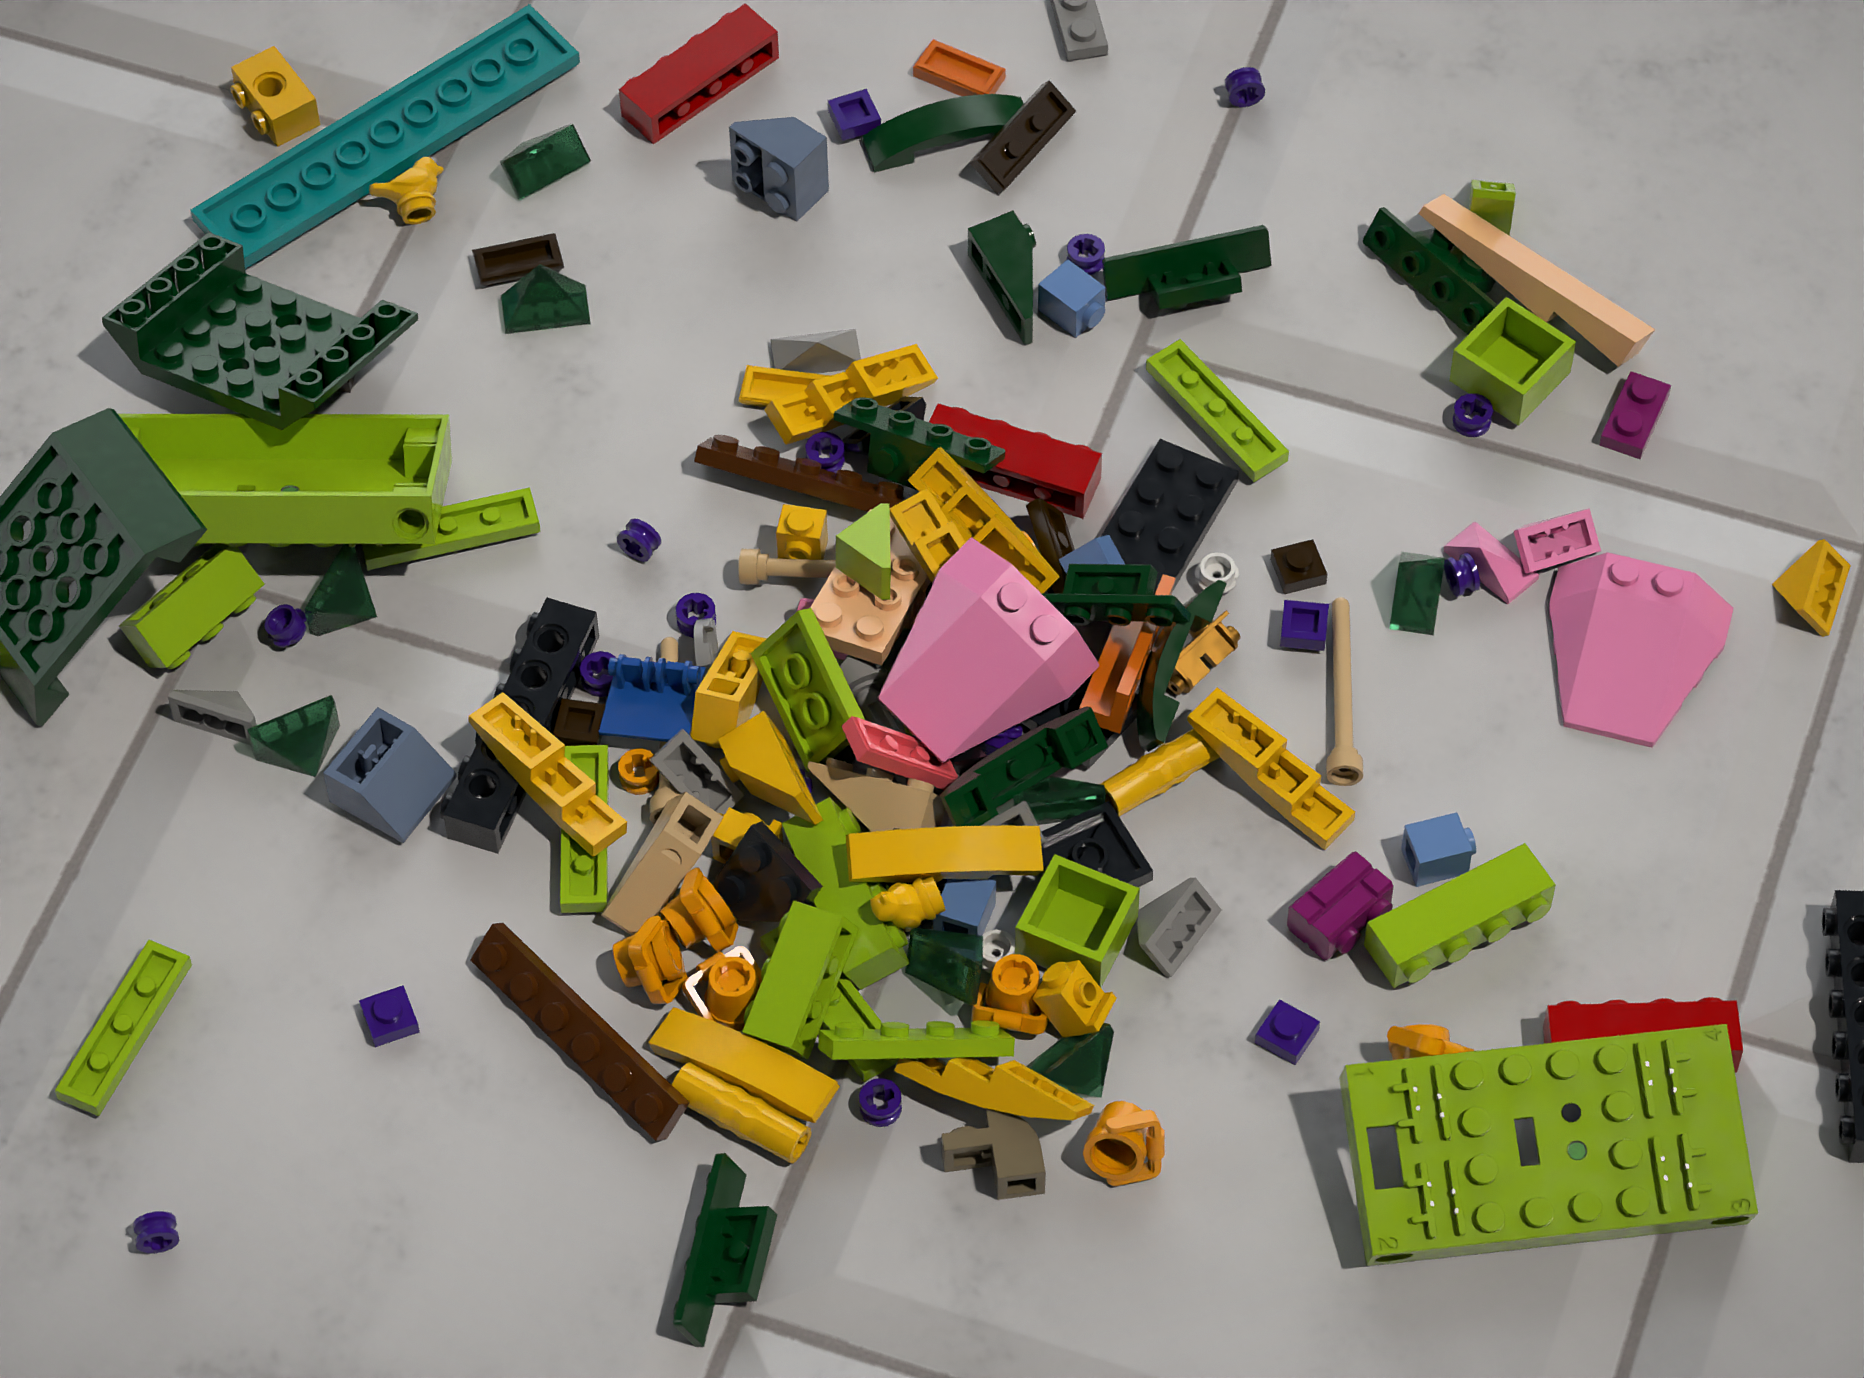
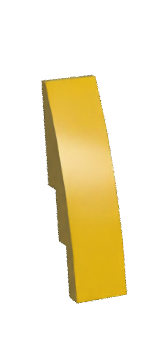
M913 344L853 361L845 372L813 380L805 391L771 400L764 411L785 445L809 438L819 432H826L844 425L833 420L834 412L855 398H871L877 401L878 405L887 407L901 397H908L934 384L938 377L918 345Z
M942 447L936 449L908 479L919 492L929 488L947 520L954 522L965 542L972 537L1011 563L1040 593H1045L1059 578V575L1012 520Z
M926 488L889 509L892 521L933 583L938 570L966 542L954 522L947 520L929 488Z
M1218 687L1188 715L1187 721L1257 794L1324 850L1354 821L1356 811L1320 785L1321 775L1286 749L1287 739Z
M500 693L468 716L469 723L528 795L592 857L627 833V821L596 795V783L565 757V745L505 693Z
M949 826L852 833L846 836L849 882L912 883L917 878L923 880L932 876L935 883H938L942 879L987 880L992 875L1037 876L1044 871L1040 826Z
M675 1007L672 1008L648 1042L656 1055L685 1064L690 1062L731 1085L743 1088L751 1096L763 1099L767 1104L780 1112L812 1123H816L840 1088L836 1080L772 1046L713 1020Z
M974 1057L953 1058L948 1060L947 1063L939 1058L899 1059L894 1070L938 1093L981 1108L1024 1117L1073 1121L1091 1114L1094 1105L1016 1060L998 1065L993 1069Z

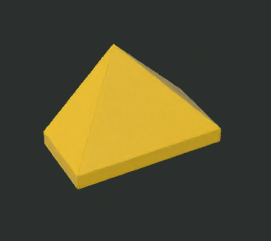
M1825 539L1819 540L1772 585L1822 637L1828 636L1851 565Z

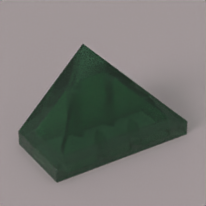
M569 124L522 142L504 157L500 164L517 198L523 199L586 165L591 160L574 124Z
M541 264L501 295L505 334L591 324L586 285Z
M343 544L304 609L310 634L318 637L377 617L355 547H349V544Z
M1401 551L1389 629L1434 636L1445 558Z
M329 695L249 728L247 731L252 752L257 761L316 777L340 727L335 700L332 695Z
M1050 776L1013 796V807L1026 801L1038 825L1063 822L1105 803V786Z
M922 928L911 929L907 954L910 964L906 965L905 973L968 1005L977 1004L983 962V936Z
M1103 1023L1099 1032L1062 1037L1026 1067L1072 1093L1101 1098L1114 1030L1110 1024Z

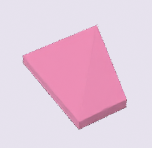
M1590 508L1527 524L1514 530L1525 574L1601 551Z
M1475 521L1444 546V552L1456 561L1459 560L1461 554L1468 552L1477 566L1480 582L1506 604L1512 602L1539 579V574L1536 571L1525 574L1521 559Z

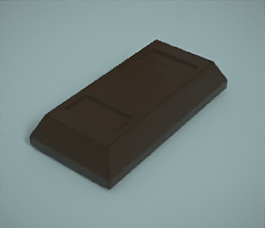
M555 233L472 250L480 283L483 286L558 272L564 268Z

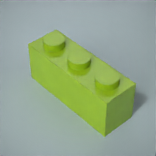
M216 543L119 625V628L150 668L168 667L169 669H174L190 657L191 652L189 649L200 639L206 641L219 633L224 627L221 621L232 612L237 614L248 608L256 600L254 593L265 584L238 547H229L223 543Z
M793 900L789 912L780 921L778 928L779 938L773 954L766 959L762 967V982L755 1000H752L747 1006L744 1015L745 1026L742 1032L780 1051L809 1059L859 928L842 915Z

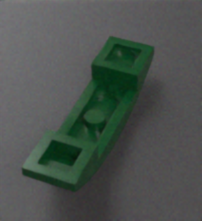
M1003 94L969 95L942 100L910 110L882 123L863 135L862 142L875 173L914 163V152L986 134H991L993 138L1024 103L1021 97Z
M1217 580L1184 603V607L1191 613L1190 622H1172L1171 626L1164 627L1150 651L1143 670L1137 701L1138 738L1140 748L1147 752L1163 744L1166 740L1180 702L1164 695L1189 630L1196 633L1212 623L1227 583L1221 580Z
M1086 706L1023 734L986 756L959 776L940 795L953 826H981L999 815L997 807L1063 767L1074 769L1108 748L1092 708Z

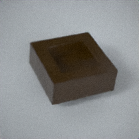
M1313 539L1271 549L1270 560L1284 595L1327 584L1328 574Z
M562 698L553 735L565 746L600 745L602 735H599V729L606 704Z

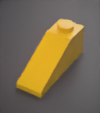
M732 631L695 692L691 738L693 740L705 742V744L713 748H721L718 739L749 720L763 682V678L751 653L767 638Z
M765 711L760 712L718 739L725 754V757L719 760L720 764L733 783L741 780L752 795L814 825L823 821L786 739Z

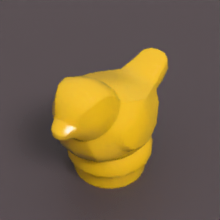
M422 157L415 162L412 168L400 174L391 182L370 184L369 191L372 196L384 197L396 203L397 212L402 216L404 223L411 225L424 223L433 218L436 213L434 208L436 200L433 195L437 191V176L444 169L438 166L432 158Z
M932 876L923 880L917 878L912 884L897 882L889 887L887 891L880 892L870 899L871 909L875 917L880 921H891L897 927L902 928L904 933L919 927L923 920H933L937 914L946 911L943 899Z

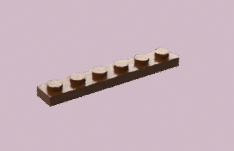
M714 435L713 438L710 437L699 444L694 462L867 512L879 504H889V508L913 496L912 494L905 493L904 487L896 483L882 481L878 485L863 481V476L857 472L849 470H837V473L821 469V463L807 458H797L795 461L780 457V452L773 448L756 446L754 449L740 446L738 439L727 435Z
M504 923L492 924L470 961L655 1141L667 1139L690 1102Z

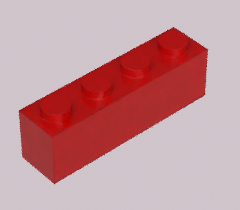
M746 3L733 12L726 13L717 23L701 34L692 36L686 44L676 51L661 57L651 68L637 77L630 78L619 89L621 116L654 145L779 59L778 31Z
M937 403L929 423L947 425L954 432L968 437L987 439L991 445L1006 450L1005 459L986 473L965 467L967 474L981 488L1026 502H1032L1036 498H1040L1062 513L1084 519L1101 480L1102 453L1093 451L1085 445H1074L1054 439L1042 432H1031L1014 427L1003 420H991L969 413L960 407H949Z
M1707 997L1698 1001L1675 1002L1672 999L1661 998L1645 1003H1628L1624 1000L1616 999L1606 1001L1603 1004H1580L1576 1001H1563L1556 1005H1547L1543 1024L1544 1044L1727 1024L1735 1073L1738 1071L1743 1054L1737 1000L1722 1001L1720 998Z

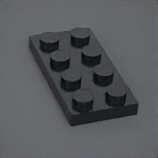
M1159 439L1101 537L1106 535L1111 537L1125 564L1152 565L1158 574L1153 595L1156 593L1163 574L1176 578L1174 590L1237 484L1239 471Z

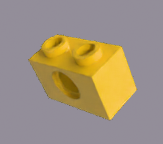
M275 46L231 67L234 85L230 86V90L234 100L241 109L244 107L248 108L258 132L261 135L267 133L277 147L321 125L316 98Z

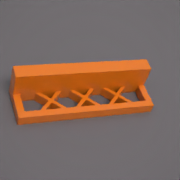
M1163 574L1155 595H1172L1176 578ZM1131 621L1127 626H1112L1098 660L1100 666L1094 671L1079 709L1086 706L1091 707L1101 728L1120 734L1141 682L1146 661L1162 629L1161 626Z

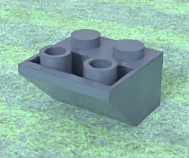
M796 117L734 122L729 127L732 181L742 191L753 193L767 202L775 212L784 213L795 221H798L829 191L827 137Z
M379 707L374 710L323 772L329 802L402 843L407 840L457 778L456 772L413 726Z

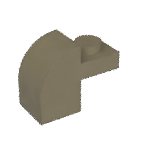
M986 1110V1128L977 1129L972 1126H963L949 1133L941 1134L944 1173L992 1166L997 1200L1045 1194L1046 1171L1040 1140L1035 1130L1021 1117L1005 1112Z

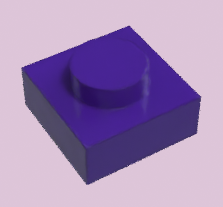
M867 89L827 100L828 112L842 141L864 135L881 125V117Z
M1284 600L1280 647L1325 651L1329 604Z
M404 985L359 1000L363 1017L375 1047L420 1033L418 1022Z
M1279 999L1257 1031L1255 1044L1296 1065L1318 1033L1320 1021Z

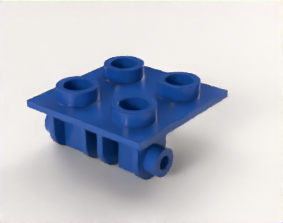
M620 654L618 658H610L608 673L610 676H613L599 735L668 742L681 729H684L690 736L695 692L704 679L706 667L693 666L692 661L688 660L685 663L666 662L665 658H659L658 662H653V658L648 656L644 661H641L639 658H629L626 654Z

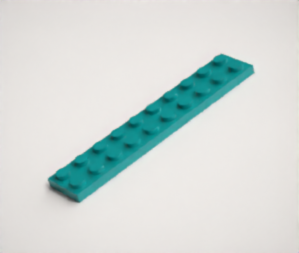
M529 4L190 210L192 220L205 234L209 232L243 245L246 269L370 193V184L388 182L411 168L420 158L432 155L580 64L579 52Z

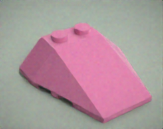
M971 537L938 570L933 585L914 620L912 629L897 655L877 700L943 763L1068 699L1100 665L1078 630L1011 563Z
M1608 552L1559 567L1548 609L1549 617L1552 620L1553 648L1557 660V680L1563 727L1653 748L1681 709L1682 703L1693 688L1697 687L1709 665L1723 651L1734 608L1696 573Z

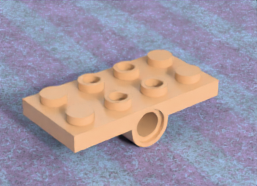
M891 517L890 600H881L835 566L810 607L824 632L831 650L881 666L903 629H912L914 620L924 604L926 590L931 583V580L910 550Z

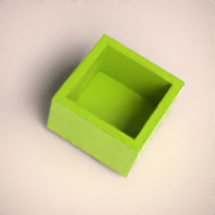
M1505 297L1453 350L1449 381L1469 394L1483 395L1489 399L1493 410L1519 426L1571 373L1576 341L1508 297Z
M1054 854L1015 927V954L1029 957L1035 964L1047 969L1057 962L1080 960L1098 985L1102 987L1138 918L1140 888Z

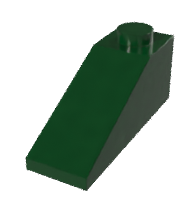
M1013 210L968 228V256L1026 346L1033 343V248L1036 247V240L1030 226L1022 224Z

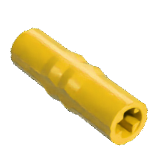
M1193 728L1173 741L1160 745L1154 752L1143 755L1134 764L1098 784L1097 795L1101 804L1110 801L1120 817L1150 798L1165 793L1173 785L1184 782L1191 774L1220 756Z
M690 1062L680 1069L672 1083V1086L690 1102L689 1108L709 1118L720 1128L732 1131L740 1139L751 1141L789 1163H795L809 1143L812 1132L810 1127L771 1107L763 1099L751 1096L743 1088L731 1085Z

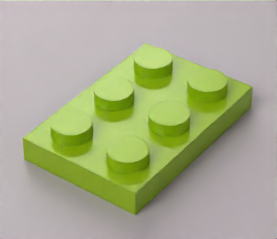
M812 608L798 610L760 644L751 655L806 771L810 772L807 768L809 761L825 765L827 758H834L849 745L841 726L851 716L864 720L865 718Z

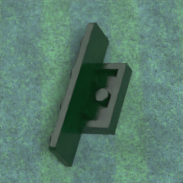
M1385 207L1379 208L1362 240L1363 244L1469 335L1497 306L1493 300L1484 294L1491 291L1496 280L1436 228L1413 232Z
M1265 225L1106 257L1102 260L1107 300L1150 292L1159 309L1167 308L1171 310L1186 307L1188 303L1202 300L1220 301L1226 299L1231 294L1242 292V282L1239 272L1272 266L1269 231Z
M855 398L834 412L833 420L871 433L867 466L868 473L915 490L917 489L908 479L939 447H942L959 465L981 473H986L1005 459L1006 450L991 445L987 439L968 437L954 432L947 425L932 424L915 418V415L910 412L895 411L878 405L877 401L871 398Z
M1069 564L1063 594L1041 593L1071 624L1087 625L1089 621H1106L1117 626H1127L1131 621L1167 627L1171 626L1172 622H1190L1191 613L1175 596L1153 595L1158 572L1152 565Z
M726 1153L715 1154L711 1172L707 1176L706 1193L701 1212L696 1219V1232L690 1256L685 1263V1276L679 1300L676 1302L673 1312L674 1327L695 1347H704L715 1303L757 1301L778 1216L769 1206L739 1207L747 1174Z

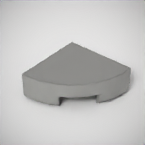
M712 618L695 621L694 650L696 666L712 665L719 654L715 620Z

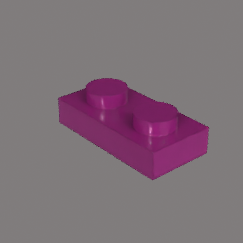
M1630 371L1602 432L1599 446L1641 460L1670 395L1671 385Z

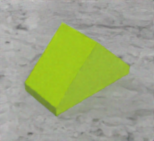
M1471 180L1469 210L1509 236L1516 196L1514 183Z
M879 504L836 535V568L881 600H890L889 504Z

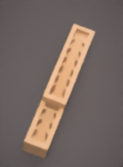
M1445 194L1424 205L1418 213L1537 317L1545 322H1549L1559 315L1618 367L1636 356L1655 331L1648 324Z

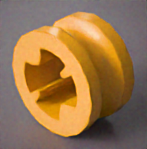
M643 748L632 749L621 756L618 762L619 780L627 792L635 795H644L657 787L659 771L649 761L654 756L651 751ZM643 766L645 776L635 777L633 768Z

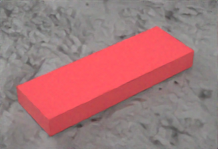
M853 716L841 726L859 762L907 778L927 782L942 790H945L958 778L950 759L941 763L916 737Z

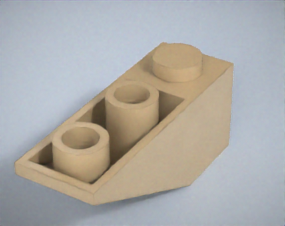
M827 758L825 765L811 761L808 762L807 768L871 832L893 830L894 828L940 827L945 807L940 796L933 793L935 786L912 778H908L906 785L892 782L894 775L872 768L867 769L866 775L852 772L854 765L833 758Z
M686 791L669 800L601 916L630 935L636 934L648 918L658 916L660 914L659 911L667 904L684 880L685 875L692 869L703 853L723 816Z

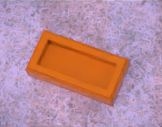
M932 39L914 65L913 76L957 95L969 96L995 94L1006 78V69Z

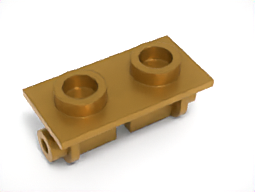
M1227 610L1198 632L1189 631V634L1194 639L1182 648L1168 684L1173 693L1180 695L1182 692L1189 693L1210 672V669L1201 661L1200 658L1202 656L1214 668L1238 648L1237 642L1241 639L1239 632L1232 626L1225 627L1221 622L1229 614Z

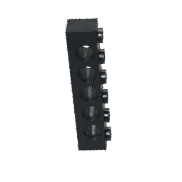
M546 597L540 612H534L531 615L523 648L517 647L510 662V675L505 684L500 683L493 698L502 692L505 693L553 734L562 698L571 699L581 677V662L587 655L593 652L600 636L597 612ZM549 650H558L556 652L551 653L547 652ZM534 685H541L539 688H529ZM476 732V747L471 757L465 756L458 771L459 782L454 793L449 792L446 794L441 806L440 818L444 819L447 839L498 854L527 792L500 761H494L497 759ZM482 794H491V796L486 798H477Z
M1835 890L1830 908H1823L1822 933L1823 936H1830L1831 949L1826 950L1825 972L1827 977L1834 978V990L1829 992L1828 1010L1830 1018H1837L1838 1031H1834L1832 1035V1057L1834 1060H1840L1841 1073H1837L1835 1080V1096L1837 1102H1844L1845 1116H1840L1839 1142L1840 1144L1847 1145L1849 1163H1864V1067L1861 1066V1064H1864V1027L1857 1023L1864 1022V987L1854 982H1864V946L1856 945L1851 941L1858 940L1864 943V891Z

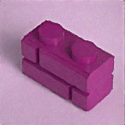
M1353 851L1289 906L1288 929L1303 943H1307L1309 948L1324 961L1330 959L1338 951L1345 954L1356 945L1361 936L1360 931L1367 926V922L1392 910L1393 904L1391 902L1394 885L1377 868H1372L1371 863L1357 851Z

